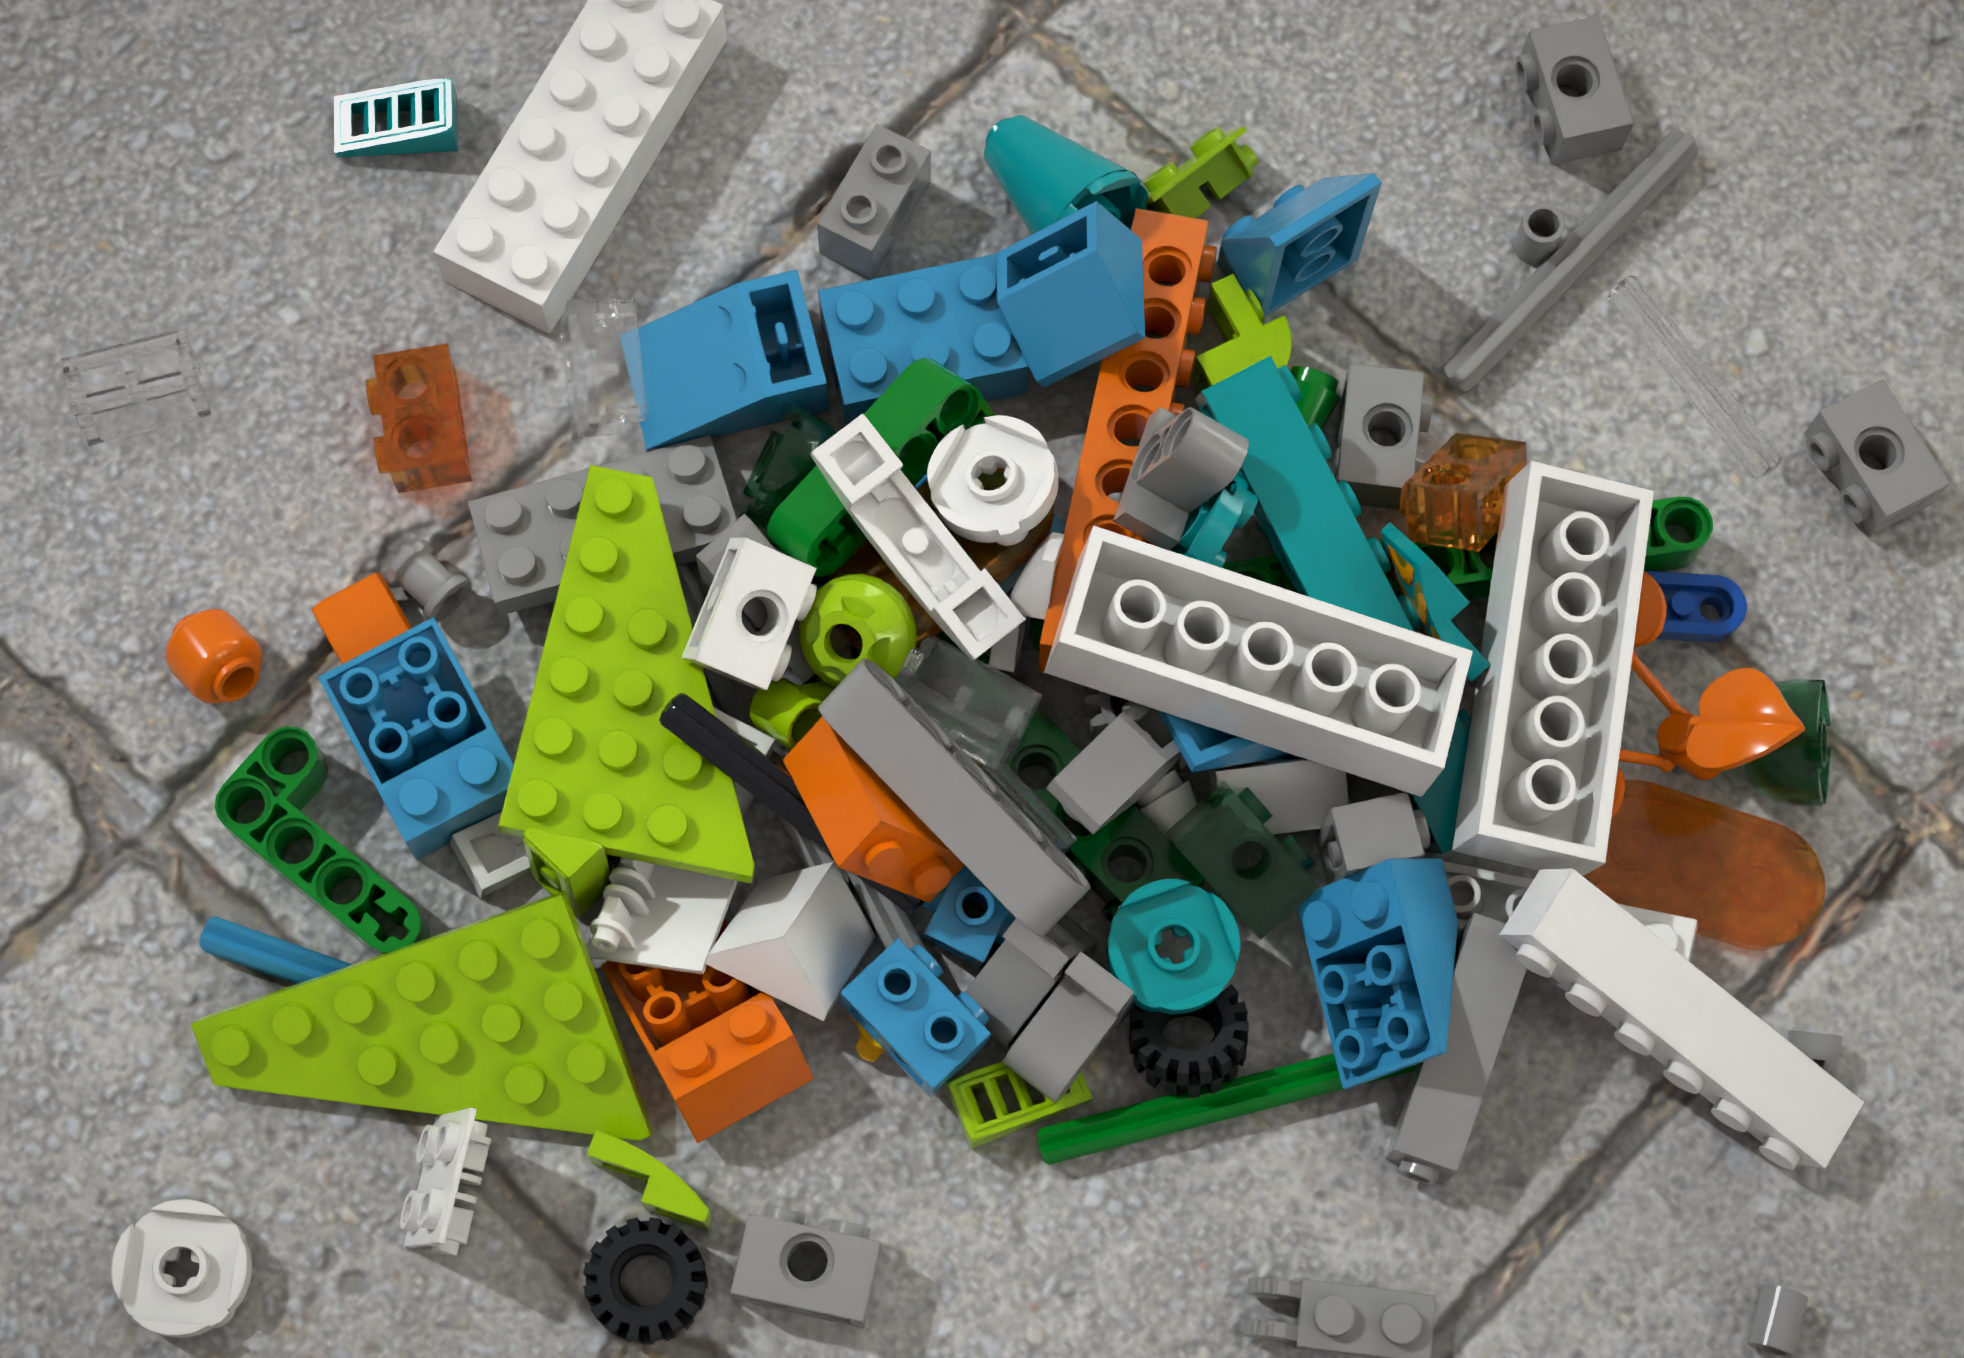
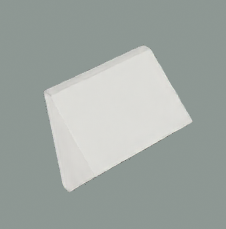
M833 861L759 880L709 952L705 964L824 1021L839 998L840 992L846 987L872 946L875 934Z

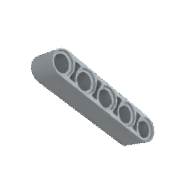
M862 659L818 706L819 712L827 723L1029 930L1039 936H1045L1090 889L1088 880L1070 859L914 699L877 664L869 659Z

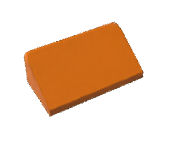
M375 572L323 599L312 608L315 618L341 664L412 628L381 573Z

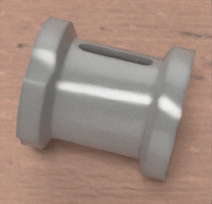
M420 539L406 547L389 566L385 580L392 588L402 587L424 607L423 615L427 620L434 617L436 622H439L460 605L469 592L471 583L464 575L458 574L454 576L432 556V546L426 540Z

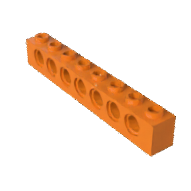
M1135 209L1131 231L1142 239L1145 334L1159 333L1166 337L1152 339L1145 336V339L1102 359L1064 530L1063 547L1057 562L1052 595L1040 639L1039 672L1044 673L1076 565L1093 525L1157 546L1113 522L1119 501H1114L1107 496L1118 492L1123 493L1138 446H1126L1120 441L1129 438L1141 441L1148 417L1160 407L1176 416L1184 411L1185 404L1175 403L1178 386L1189 388L1192 379L1196 351L1187 350L1186 345L1189 334H1201L1207 300L1206 298L1197 297L1199 283H1211L1217 255L1216 246L1206 245L1209 220ZM1169 281L1176 285L1162 286L1157 284V282ZM1138 385H1146L1154 388L1155 390L1150 392H1139L1134 390L1133 387Z

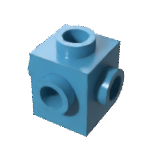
M964 866L930 903L925 901L923 907L934 912L922 939L981 967L993 942L999 945L1004 942L1005 938L1002 936L1016 917ZM966 901L978 903L982 908L983 916L976 919L968 917L962 910V903Z

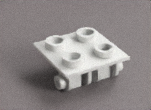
M621 857L617 868L612 869L609 876L611 884L607 885L604 889L603 897L605 900L598 918L593 919L590 925L591 936L586 946L590 958L704 975L707 964H705L707 956L715 945L738 881Z
M467 1108L436 1116L433 1125L428 1124L425 1126L416 1153V1162L423 1165L417 1191L411 1190L408 1193L401 1213L400 1227L403 1230H407L403 1247L431 1246L432 1252L457 1256L459 1245L467 1244L474 1211L455 1207L454 1203L476 1205L477 1197L457 1192L459 1183L480 1186L482 1178L464 1173L462 1169L479 1173L483 1172L491 1144V1139L485 1137L488 1125L474 1121L477 1109Z

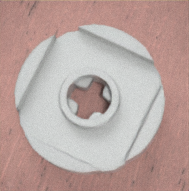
M1002 415L983 417L985 424L974 425L965 430L964 425H961L950 431L935 448L927 470L931 500L944 524L957 535L976 542H997L1004 546L1015 545L1023 541L1028 531L1036 527L1050 511L1058 491V468L1045 439L1036 428L1014 417ZM997 468L1005 469L1004 478L1006 483L995 490H984L983 484L978 477L982 473L992 475L996 472Z
M171 1200L151 1208L152 1212L142 1216L135 1225L131 1224L126 1229L116 1245L112 1259L111 1275L113 1288L118 1299L123 1302L126 1311L141 1326L163 1336L174 1338L193 1337L227 1324L234 1316L236 1308L242 1303L251 1280L252 1258L243 1230L217 1208L196 1200ZM181 1250H190L191 1260L199 1264V1272L196 1277L188 1279L186 1286L175 1287V1277L165 1274L167 1261H178Z

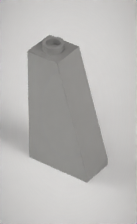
M1477 913L1472 915L1456 940L1447 1053L1418 1063L1416 1069L1412 1072L1385 1158L1400 1164L1398 1170L1400 1175L1428 1185H1436L1438 1178L1448 1181L1458 1172L1527 970L1515 957L1518 949L1499 935L1506 923Z

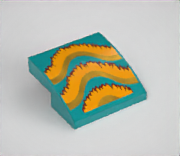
M1389 522L1381 530L1383 549L1392 569L1389 574L1398 595L1404 594L1410 601L1420 619V630L1424 635L1473 651L1466 677L1472 682L1491 664L1451 622L1470 602L1421 549Z

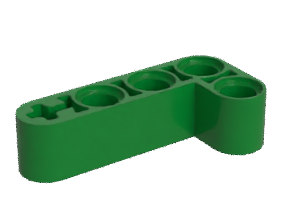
M924 357L910 364L864 413L865 417L903 463L901 471L914 487L927 474L929 461L935 448L950 431L961 425H964L965 430L974 425L985 424L983 417L995 416L975 386L932 358ZM817 465L777 507L767 526V537L770 544L785 555L817 568L814 574L816 577H825L833 574L867 539L838 499Z
M285 726L275 729L267 735L221 786L216 795L215 811L218 819L237 842L376 956L390 953L430 938L426 921L409 899L301 812L322 788L328 774L326 758L309 733L298 727ZM295 751L309 753L306 765L298 773L288 775L279 772L280 763L289 753ZM260 799L265 802L264 811L254 822L247 824L236 822L237 811L246 801ZM301 838L313 840V850L307 859L297 864L284 862L285 851L293 841ZM348 878L362 880V891L354 901L347 904H336L333 902V891L342 880ZM378 909L395 925L400 927L405 925L409 933L404 939L399 940L395 936H387L380 924L373 918Z

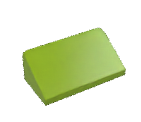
M529 827L522 833L523 843L534 880L551 896L566 891L574 915L580 918L603 896L605 887L611 884L605 847L594 841Z

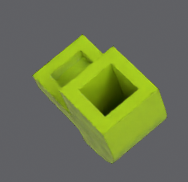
M1234 273L1212 283L1207 309L1226 343L1196 356L1192 381L1198 392L1201 393V391L1269 356L1272 357L1277 368L1284 365L1287 367L1292 348V336L1285 315L1262 325L1265 322V316L1259 300L1252 290H1242Z

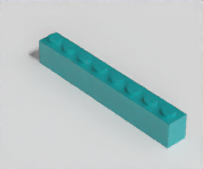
M1269 356L1201 391L1195 398L1201 412L1247 438L1249 441L1247 455L1237 474L1247 480V490L1258 496L1254 514L1294 591L1414 632L1421 629L1420 619L1408 598L1404 594L1396 597L1385 576L1392 569L1384 549L1375 537L1366 539L1355 518L1362 513L1356 495L1345 480L1336 482L1326 462V459L1332 457V453L1323 432L1316 423L1307 426L1296 402L1302 400V395L1290 370L1285 365L1277 368L1272 357ZM1464 709L1458 711L1443 771L1422 797L1408 793L1412 810L1421 809L1425 815L1430 835V846L1428 848L1431 853L1444 854L1453 847L1471 717Z

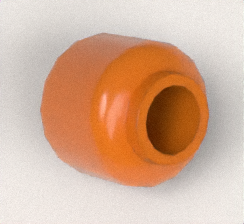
M207 609L181 619L173 629L165 654L169 670L185 688L202 702L214 704L231 703L246 696L259 680L263 658L258 641L234 616L222 609Z

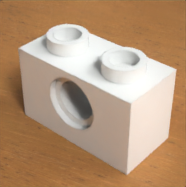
M746 537L730 538L681 658L751 688L767 690L771 680L777 682L788 666L792 646L786 644L795 620H804L812 607L817 587L811 584L817 568ZM756 597L766 607L767 621L759 632L751 634L745 629L741 616L745 604Z

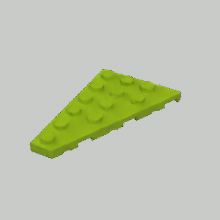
M566 891L197 1018L191 1023L214 1086L437 1115L474 1108L477 1109L476 1120L594 1135L596 1129L617 1138L637 1141L650 1137L654 1131Z

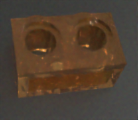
M448 343L373 355L376 378L366 379L365 385L371 415H381L384 435L373 438L379 473H390L398 493L473 481L457 370ZM419 382L427 385L426 390L419 397L414 399L398 397L400 391L410 383ZM419 440H431L436 443L434 449L426 456L414 458L406 455L409 447Z
M1455 433L1403 485L1400 495V511L1404 517H1407L1408 539L1417 543L1479 552L1499 530L1505 485L1527 465L1526 442Z

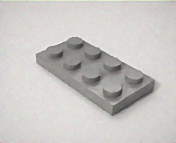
M711 435L598 465L599 467L653 477L676 567L697 561L696 555L737 521ZM589 468L468 501L491 593L499 616L556 601Z

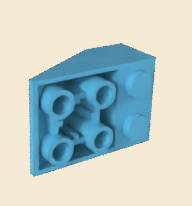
M797 269L736 283L619 337L647 452L711 435V438L829 410L827 381Z
M434 617L318 677L416 861L449 844L453 834L502 812L514 764Z
M1442 858L1388 859L1296 898L1295 901L1342 1088L1350 1089L1447 1053L1458 919Z

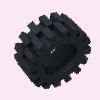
M1231 984L1224 991H1221L1219 996L1208 1005L1184 1014H1166L1158 1011L1149 1012L1142 1010L1134 1002V1010H1130L1129 1018L1130 1054H1133V1065L1138 1073L1146 1070V1082L1156 1088L1160 1081L1163 1080L1165 1081V1094L1175 1097L1177 1096L1179 1085L1188 1086V1098L1200 1097V1085L1206 1084L1210 1094L1221 1090L1222 1077L1229 1083L1238 1075V1065L1243 1066L1246 1059L1249 1021H1247L1248 1010L1244 1001L1238 1003L1239 992ZM1192 1016L1207 1021L1213 1028L1214 1037L1203 1048L1184 1050L1170 1045L1163 1035V1030L1167 1023L1175 1018Z
M637 1217L626 1220L627 1224L617 1228L614 1225L606 1231L607 1236L600 1243L598 1241L595 1242L590 1250L592 1257L589 1263L585 1262L583 1274L586 1277V1286H583L585 1298L591 1307L590 1310L609 1332L611 1331L620 1339L630 1343L631 1341H636L642 1345L654 1344V1341L662 1339L668 1341L677 1337L675 1335L684 1327L687 1330L693 1324L694 1316L698 1310H702L705 1303L704 1294L705 1289L708 1288V1276L701 1253L692 1239L682 1229L673 1223L672 1225L663 1223L658 1218L649 1217V1221H640ZM644 1255H651L662 1259L669 1266L672 1274V1285L668 1295L660 1303L650 1307H639L629 1303L624 1298L620 1288V1277L625 1266L631 1260Z

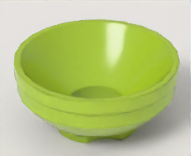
M847 574L834 578L816 591L810 611L804 620L800 621L799 626L800 646L806 661L814 673L824 682L835 688L864 658L877 664L895 680L909 666L915 653L917 632L911 608L903 596L890 584L877 577L865 574ZM835 625H850L861 635L863 646L858 658L845 659L834 652L830 644V633Z

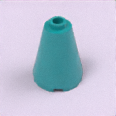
M1018 115L1002 119L987 134L984 159L1031 235L1095 201L1101 204L1130 230L1135 209L1146 210L1149 199L1148 191L1140 184L1142 181L1135 173L1027 116Z

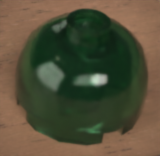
M791 403L781 415L792 421L791 424L788 425L784 435L773 430L771 431L746 482L742 494L752 498V504L741 505L737 509L739 517L745 514L755 525L767 529L769 520L777 507L816 466L810 455L811 452L836 434L830 424L794 403Z
M1792 679L1775 682L1789 707L1802 721L1805 731L1771 753L1744 764L1747 781L1758 794L1778 804L1797 807L1823 806L1828 798L1831 747H1827L1826 726H1831L1826 681Z

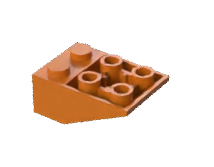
M725 919L722 923L716 942L728 926ZM606 961L600 965L697 1144L814 1079L793 1032L770 995L707 965L704 975Z

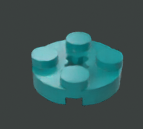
M1236 474L1224 489L1190 512L1180 543L1169 551L1222 568L1226 559V552L1221 550L1234 528L1240 529L1245 525L1253 514L1258 502V496L1247 490V480Z
M1180 879L1157 880L1143 885L1131 893L1113 917L1106 942L1108 966L1114 977L1134 991L1133 1000L1142 1010L1149 1012L1158 1011L1166 1014H1184L1196 1011L1215 1000L1234 975L1241 949L1239 929L1228 906L1212 892L1208 894L1202 888L1190 885L1191 882ZM1172 929L1173 935L1176 938L1187 937L1189 939L1191 947L1182 954L1184 962L1172 964L1169 957L1160 958L1155 948L1162 943L1161 932Z

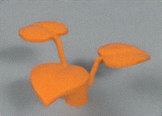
M1643 571L1631 669L1671 715L1662 721L1657 730L1659 755L1620 749L1619 762L1654 766L1665 773L1678 766L1697 780H1709L1716 777L1723 770L1744 765L1771 753L1805 731L1802 721L1789 707L1777 685L1764 673L1752 668H1738L1727 672L1713 681L1701 696L1699 702L1700 716H1695L1682 708L1642 663L1635 651V647H1640L1654 641L1662 632L1666 620L1667 606L1663 591L1657 581L1647 572ZM1619 767L1617 770L1611 819L1618 812L1625 793V778Z

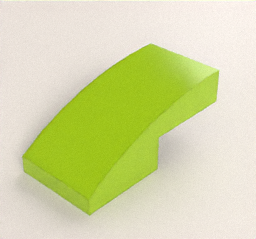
M595 1129L586 1154L593 1165L647 1182L641 1199V1203L647 1211L709 1231L713 1220L709 1209L677 1174L643 1150L615 1136Z

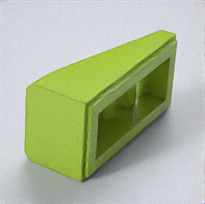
M1003 1061L972 1071L946 1083V1090L970 1149L1093 1100L1081 1072L1068 1089L1070 1093L1064 1094L1057 1103L1043 1095L1045 1101L1033 1105L1023 1079L1004 1065ZM1006 1079L1009 1080L1020 1107L1019 1111L1009 1114L997 1085L998 1082ZM983 1088L996 1116V1119L984 1122L973 1092Z

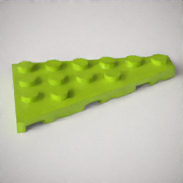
M594 465L589 467L498 826L501 833L523 837L522 833L529 827L582 838L602 844L607 855L752 884L755 865L732 779L663 727L659 721L665 706L679 693L687 694L714 716L715 712L703 667L681 658L693 629L653 477Z

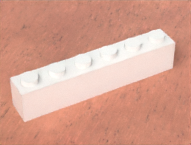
M1573 868L1540 869L1499 934L1518 949L1515 957L1524 967L1546 978L1552 976L1568 989L1565 997L1571 1004L1589 1015L1595 1017L1601 1015L1617 1028L1614 1036L1619 1042L1639 1054L1652 1055L1666 1066L1663 1070V1075L1671 1083L1689 1093H1700L1714 1104L1711 1113L1719 1121L1737 1131H1748L1762 1142L1759 1151L1770 1161L1783 1168L1794 1170L1796 1165L1826 1168L1864 1101Z

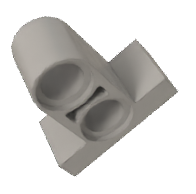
M1160 407L1148 417L1113 522L1163 549L1170 550L1180 543L1189 513L1224 489L1236 476L1247 455L1248 439L1192 407L1185 409L1177 416Z
M1066 914L1045 936L1035 934L1016 918L1003 934L1004 942L965 991L988 1015L990 1020L984 1025L986 1029L1006 1048H1009L1018 1039L1064 979V972L1081 951L1088 956L1099 943L1096 938Z
M1080 951L1064 972V979L1012 1045L1002 1063L1051 1101L1057 1103L1112 1031L1118 1029L1129 1015L1130 1010L1133 1009L1134 991Z

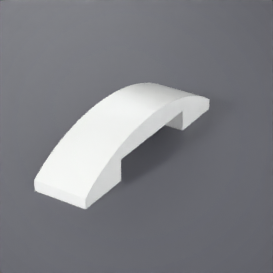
M861 414L811 452L810 455L824 478L882 559L930 617L972 661L1026 620L985 568L982 571L978 569L901 471L903 463L864 414Z

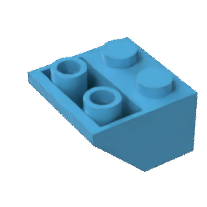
M1097 201L997 252V302L1036 382L1045 388L1145 339L1142 239Z

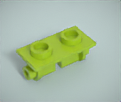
M1217 126L1189 146L1194 156L1181 166L1176 168L1173 162H1169L1151 174L1142 182L1148 190L1149 199L1147 204L1151 203L1156 212L1197 218L1211 207L1199 189L1201 185L1205 183L1215 199L1220 200L1242 182L1252 177L1253 167L1259 163L1258 158L1248 145L1244 144L1239 147L1235 142L1237 138L1247 131L1246 128L1242 126L1223 133L1220 127Z

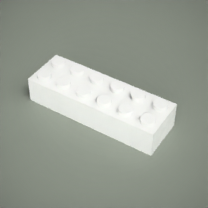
M588 0L434 249L433 253L443 281L551 334L728 38L724 5L714 0Z
M1535 461L1529 462L1505 485L1481 647L1482 656L1491 665L1477 677L1452 851L1537 871L1540 869L1573 868L1582 876L1605 864L1654 491Z
M1093 525L1076 565L1044 673L1422 797L1445 767L1473 651Z

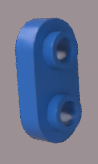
M1645 571L1661 587L1667 606L1664 627L1656 639L1719 642L1729 638L1745 618L1747 611L1745 595L1741 588L1727 577L1711 574ZM1709 604L1715 607L1719 613V620L1711 621L1703 617L1700 612V606Z

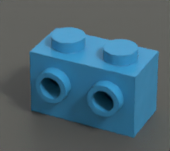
M897 938L840 992L839 1004L908 1076L932 1098L947 1081H950L988 1044L991 1033L984 1025L990 1019L971 996L962 991L955 997L938 979L944 972L937 961L923 947L916 944L909 949Z

